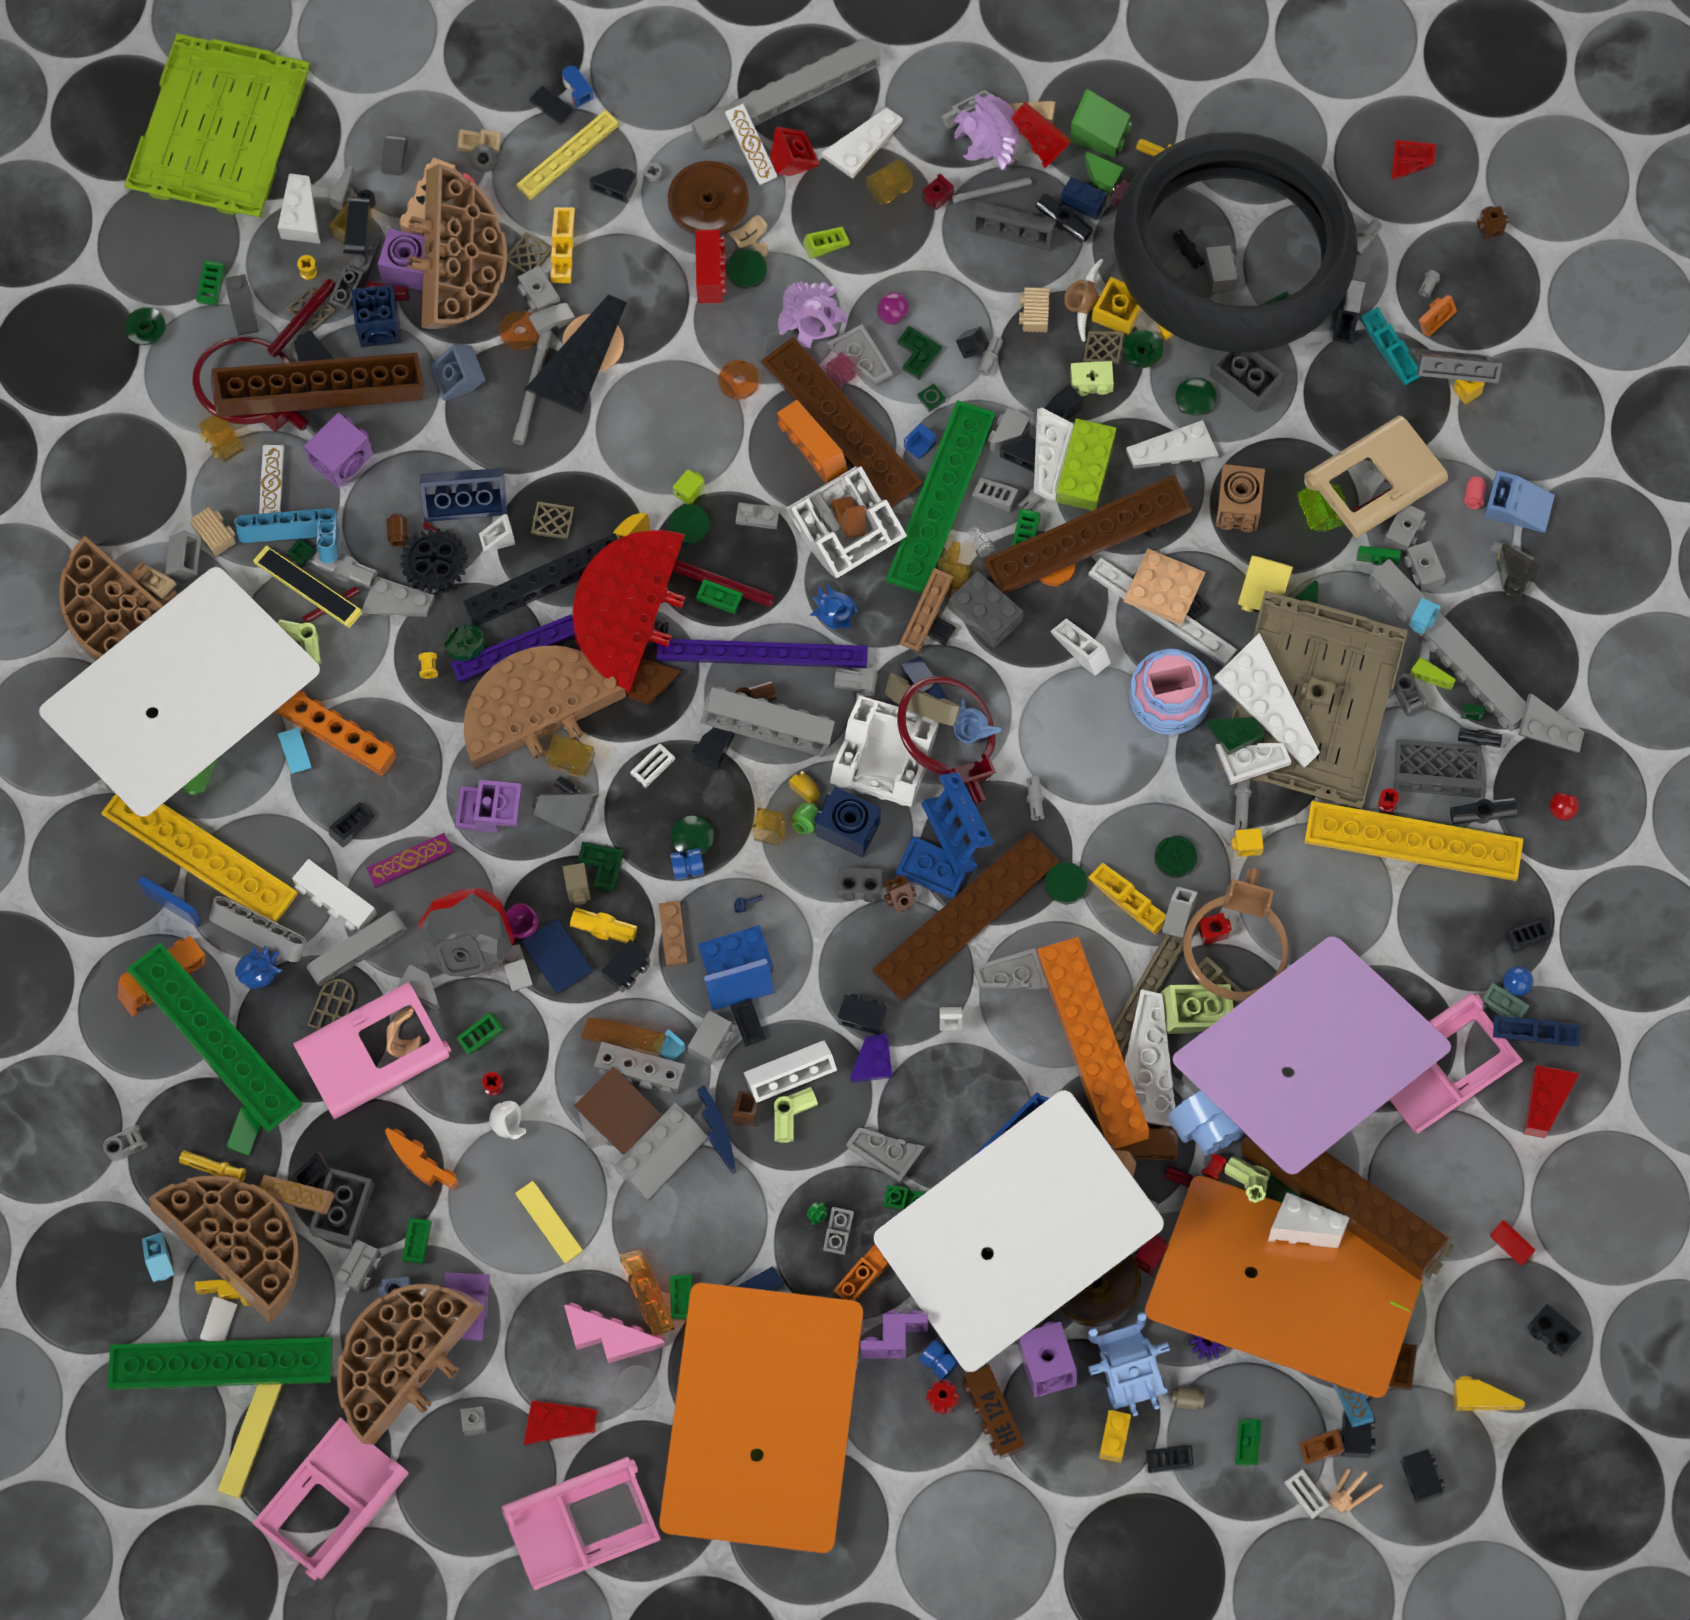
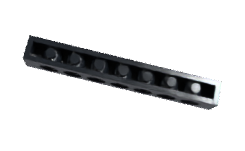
M616 533L464 600V607L472 625L479 626L579 581L591 560L603 548L618 539Z

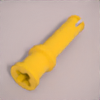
M186 1150L181 1153L179 1158L180 1164L188 1165L215 1176L240 1179V1182H243L245 1179L246 1169L230 1166L228 1162H215Z

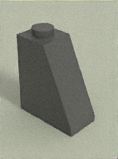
M246 275L226 277L227 294L238 335L259 332L253 296Z
M596 792L544 793L536 797L532 806L534 808L532 815L580 835L586 829L599 794Z

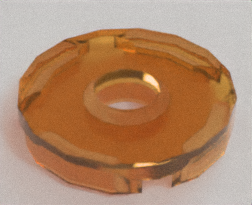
M515 311L504 317L500 324V335L507 347L522 351L536 344L540 335L528 317L532 314L526 311ZM517 327L526 329L522 334L514 332Z
M733 360L722 367L723 369L719 373L718 379L719 387L723 394L729 398L740 400L746 399L755 393L759 385V374L754 365L744 360ZM736 376L744 377L742 383H735L733 379Z

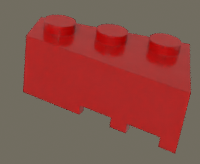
M1536 1065L1532 1072L1524 1135L1540 1138L1547 1136L1580 1073Z

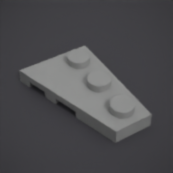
M376 576L362 607L361 616L380 614V616L427 617L435 597L432 594Z
M1035 948L973 967L980 989L1048 990Z

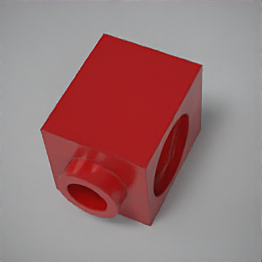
M1224 913L1201 918L1197 924L1203 945L1228 939L1229 933L1232 931L1229 918L1225 919ZM1218 925L1221 930L1214 932L1210 929V926Z

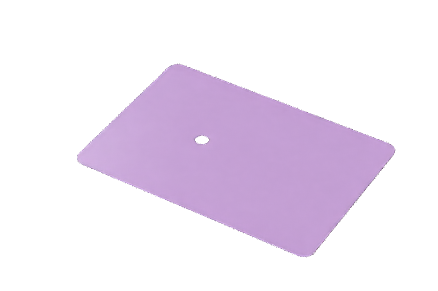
M1328 937L1177 1051L1173 1056V1063L1285 1172L1296 1174L1449 1053L1451 1044L1447 1038L1342 940L1337 937ZM1290 1067L1294 1071V1076L1290 1078L1285 1077L1282 1074V1069Z

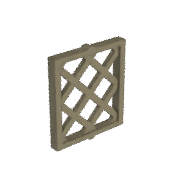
M525 232L507 254V262L517 270L526 273L528 271L521 268V266L529 265V271L532 270L531 265L537 264L535 267L541 266L551 254L552 248L541 242L540 239ZM527 238L532 239L535 243L528 244ZM539 245L543 246L547 250L539 251ZM536 246L537 252L529 253V247ZM526 248L527 253L519 254V249ZM537 255L538 261L531 262L530 256ZM520 257H527L528 262L521 263ZM517 258L518 264H515L510 259Z
M309 287L287 306L286 310L295 317L296 314L294 312H299L302 309V302H308L309 300L303 299V297L310 293L311 298L316 291ZM326 301L323 304L327 308H322L321 304L315 311L319 312V317L311 316L307 320L309 321L308 326L306 324L303 325L308 331L311 330L313 332L336 312ZM299 303V308H292L295 304ZM322 312H329L325 317H322ZM311 321H319L316 325L311 327Z
M1089 331L1083 362L1112 361V364H1119L1125 333ZM1095 335H1103V336H1101V337L1098 339ZM1091 337H1094L1096 341L1090 345ZM1107 337L1110 341L1103 345L1101 341ZM1120 337V344L1117 346L1114 341ZM1099 343L1101 348L1095 351L1093 347ZM1113 344L1115 348L1109 352L1107 347ZM1091 350L1094 354L1087 358L1088 351ZM1105 350L1107 355L1101 358L1098 354ZM1118 350L1117 358H1114L1112 354Z
M537 502L531 534L568 540L574 507ZM542 508L545 513L538 516V510ZM556 510L559 515L552 518L549 513ZM570 512V519L567 521L564 515ZM547 515L550 521L544 524L541 518ZM562 518L565 523L558 526L555 521ZM539 521L542 526L535 529V524ZM553 523L556 528L550 532L547 526ZM567 525V533L564 534L561 528Z

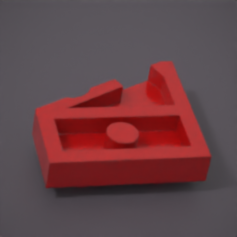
M1395 140L1391 180L1433 166L1436 144Z

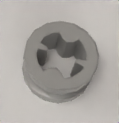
M657 163L647 164L644 168L645 179L649 183L659 182L662 179L661 166ZM651 170L655 171V176H652L650 172Z

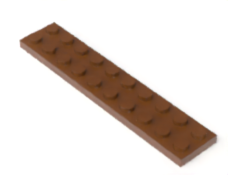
M794 337L761 360V364L794 401L798 400L843 451L844 458L853 468L862 467L881 500H887L891 509L923 486V482Z
M1174 474L984 559V562L996 588L1003 594H1007L1192 512V509Z
M1030 831L876 965L872 972L902 1002L1042 880L1048 871L1060 861Z

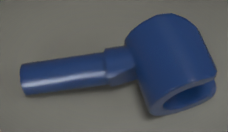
M762 894L747 899L737 898L734 903L735 912H745L747 904L763 899Z

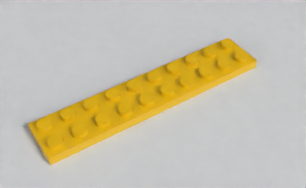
M115 794L101 812L102 816L225 897L276 923L298 895L296 890L165 804L160 805L147 816H138Z
M1311 801L1304 843L1517 881L1524 839Z

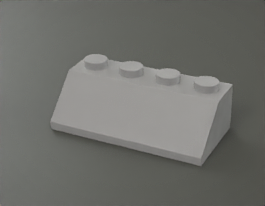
M674 1103L614 1165L616 1172L648 1201L708 1137L696 1122Z

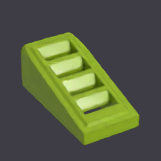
M843 226L806 234L803 241L810 259L850 244ZM835 235H838L840 241L837 242Z
M1422 657L1419 658L1410 672V675L1415 679L1448 690L1453 689L1456 681L1455 678Z

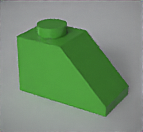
M1087 152L1085 155V167L1093 187L1112 197L1123 177V167Z

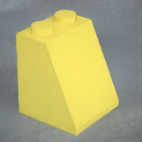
M1252 555L1238 602L1239 605H1242L1241 609L1249 612H1254V609L1260 610L1265 591L1285 596L1294 566Z

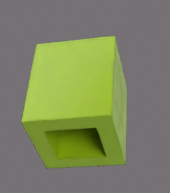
M687 469L674 484L673 495L685 504H692L705 489L703 476L696 471L692 472Z

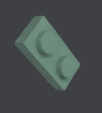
M1494 983L1491 984L1482 998L1485 1006L1505 1017L1523 1018L1530 1006Z

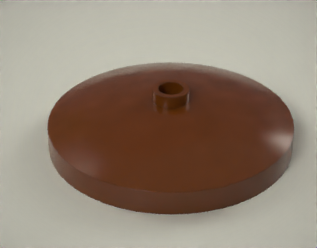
M700 161L682 169L669 186L668 207L670 214L679 227L695 235V230L720 229V235L734 229L743 220L748 209L749 195L744 179L734 168L721 162Z

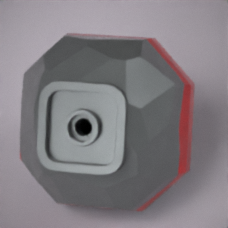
M473 888L438 893L431 900L418 922L420 937L430 963L449 976L469 977L498 968L515 939L502 902L494 894L484 889Z

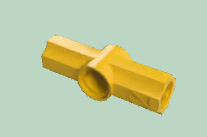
M575 908L570 922L571 927L591 932L597 938L609 940L610 938L623 943H627L629 940L634 941L637 926L618 921L609 914L601 912L596 914L579 908Z

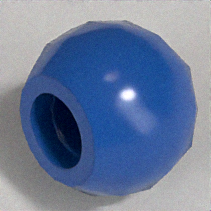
M1516 966L1510 968L1504 974L1503 985L1508 993L1519 997L1526 995L1532 989L1534 979L1527 968Z

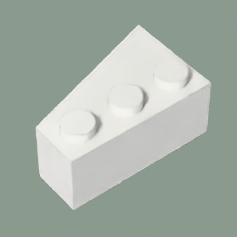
M289 174L278 223L281 239L321 244L310 178L304 175Z
M1286 1193L1271 1228L1268 1241H1275L1276 1239L1286 1240L1294 1244L1296 1242L1310 1243L1312 1246L1338 1248L1346 1230L1349 1217Z

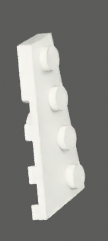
M885 108L823 151L821 157L853 179L901 125L903 118L890 109Z
M1044 408L1037 409L1034 493L1051 501L1056 497L1074 424Z
M1203 420L1126 448L1127 455L1134 469L1160 466L1163 463L1177 464L1180 461L1192 460L1194 462L1206 458L1218 459L1219 456Z

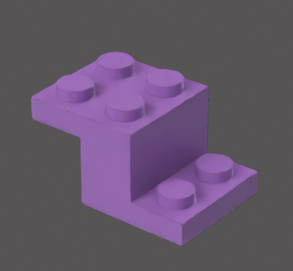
M479 780L478 788L461 786L455 828L498 833L499 825L517 827L522 784Z
M445 1272L444 1287L468 1294L485 1307L460 1338L461 1340L483 1341L484 1319L487 1320L490 1275Z
M918 1310L910 1311V1314H901V1311H888L887 1314H883V1341H879V1338L868 1337L865 1338V1341H861V1359L906 1358V1332H928V1314H923V1311Z

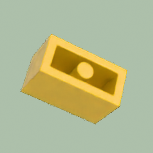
M1109 1410L1099 1455L1100 1459L1121 1463L1131 1414Z

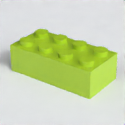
M1076 419L1056 493L1057 503L1091 511L1097 509L1115 441L1116 427Z

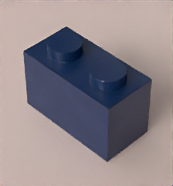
M1072 176L1061 194V204L1069 206L1073 210L1096 221L1106 206L1107 193Z

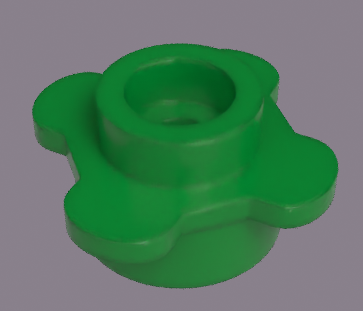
M823 1202L820 1204L814 1203L807 1212V1217L814 1226L822 1222L827 1215L828 1209L824 1207L825 1204Z

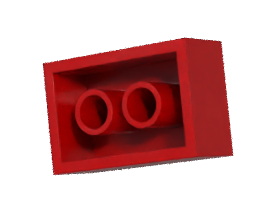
M720 229L695 230L698 304L722 303V295H726L724 237H720Z

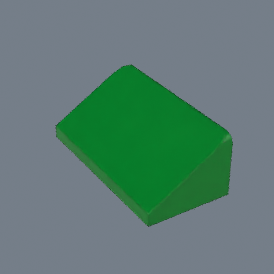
M241 1106L227 1143V1148L230 1151L250 1156L261 1124L246 1107Z

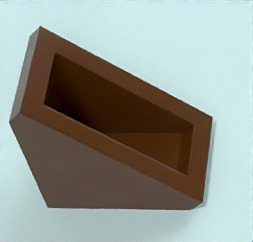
M739 1091L733 1111L734 1124L756 1127L759 1102L756 1103L751 1092Z

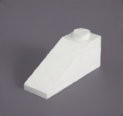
M1067 618L1051 630L1052 635L1093 675L1096 676L1111 664L1105 647Z

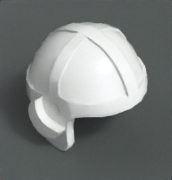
M504 1101L493 1107L490 1113L489 1124L498 1136L518 1139L526 1133L525 1128L519 1127L521 1110L517 1103Z

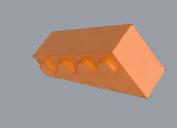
M798 400L777 412L779 428L783 433L786 432L791 442L798 447L825 484L848 471L843 451Z
M191 935L185 939H179L168 949L169 953L189 975L205 964V953ZM128 972L120 976L118 980V999L130 1015L134 1017L139 1013L137 1008L144 1003L148 1006L153 1001Z

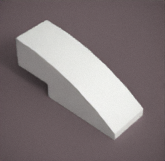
M961 1007L939 1008L940 1031H962Z

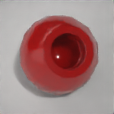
M1557 792L1549 802V809L1555 818L1567 821L1577 814L1579 802L1576 796Z

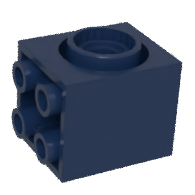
M393 285L351 289L355 328L361 348L402 343L399 310Z
M834 787L832 793L828 792L824 799L825 806L823 810H819L815 816L816 835L818 838L863 858L881 823V808Z

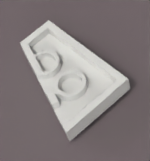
M1284 743L1248 745L1229 756L1220 744H1216L1215 747L1231 785L1291 765V760Z

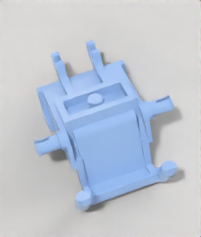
M1143 1312L1138 1314L1137 1322L1099 1335H1097L1096 1328H1091L1088 1333L1089 1341L1098 1344L1102 1360L1099 1364L1088 1366L1090 1375L1104 1372L1109 1385L1106 1389L1114 1409L1129 1405L1133 1416L1138 1415L1135 1403L1151 1399L1152 1405L1156 1410L1159 1409L1156 1396L1168 1393L1159 1372L1156 1356H1158L1157 1354L1170 1351L1168 1342L1155 1346L1151 1345L1148 1338L1142 1336L1140 1330L1144 1328L1146 1323V1314Z

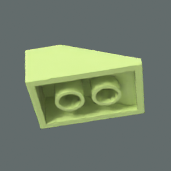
M1215 984L1231 991L1230 984ZM1170 985L1161 991L1167 1034L1205 1031L1234 1009L1233 1000L1219 997L1206 990L1202 985Z

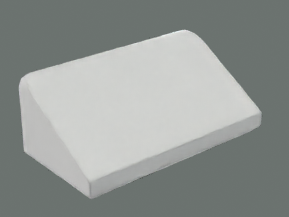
M214 1296L200 1339L202 1341H226L237 1304Z

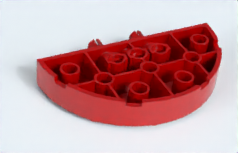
M649 530L621 537L603 548L591 560L577 585L572 607V624L578 649L601 676L607 679L614 677L616 685L624 688L627 695H629L647 642L652 641L668 648L672 635L655 630L653 627L660 604L665 602L682 608L685 596L671 592L666 587L685 536L683 534L664 530Z

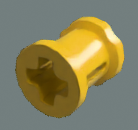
M310 255L301 256L297 261L301 277L305 280L316 278L318 272L314 258Z
M427 652L419 654V661H421L419 676L421 678L431 679L438 676L435 662L437 660L436 653Z

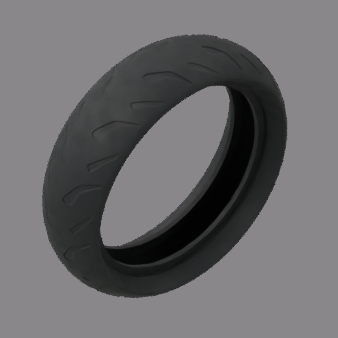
M1244 132L1208 133L1185 139L1166 148L1147 162L1132 179L1121 199L1115 218L1114 250L1118 268L1129 293L1136 300L1137 304L1151 319L1173 335L1187 342L1213 350L1242 353L1258 352L1277 348L1304 337L1321 325L1338 307L1352 281L1357 260V234L1353 215L1348 207L1347 200L1331 176L1319 164L1296 148L1270 137ZM1219 178L1255 182L1279 192L1305 214L1319 240L1321 266L1308 284L1283 300L1259 306H1234L1214 302L1182 286L1163 267L1151 243L1149 232L1151 217L1170 195L1190 184Z

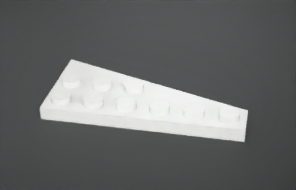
M1259 633L1214 679L1278 743H1284L1287 752L1305 768L1320 752Z
M1141 989L1125 1065L1146 1123L1160 1127L1171 1126L1173 1128L1167 1119L1169 1113L1175 1109L1163 996L1160 993Z

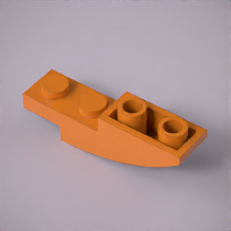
M389 1128L386 1129L385 1132L392 1148L412 1174L430 1187L437 1180L452 1190L456 1189L459 1184L456 1174L447 1168L444 1170L438 1168V1164L428 1157L425 1160L424 1158L427 1154L423 1149L424 1145L415 1139L411 1142L405 1138L406 1135L396 1128L393 1131Z
M876 1244L857 1262L833 1290L843 1300L856 1301L890 1265Z

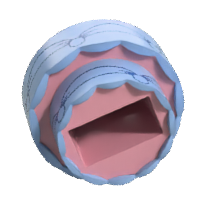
M1165 649L1153 652L1144 658L1134 671L1129 689L1131 709L1136 718L1145 727L1154 732L1167 735L1187 732L1202 722L1210 708L1212 695L1210 674L1205 665L1191 653L1178 649Z

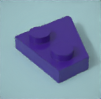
M887 1034L866 1036L850 1077L851 1083L892 1078Z

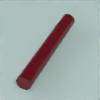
M354 586L340 594V596L348 600L360 592ZM316 608L302 616L304 623H309L326 612Z

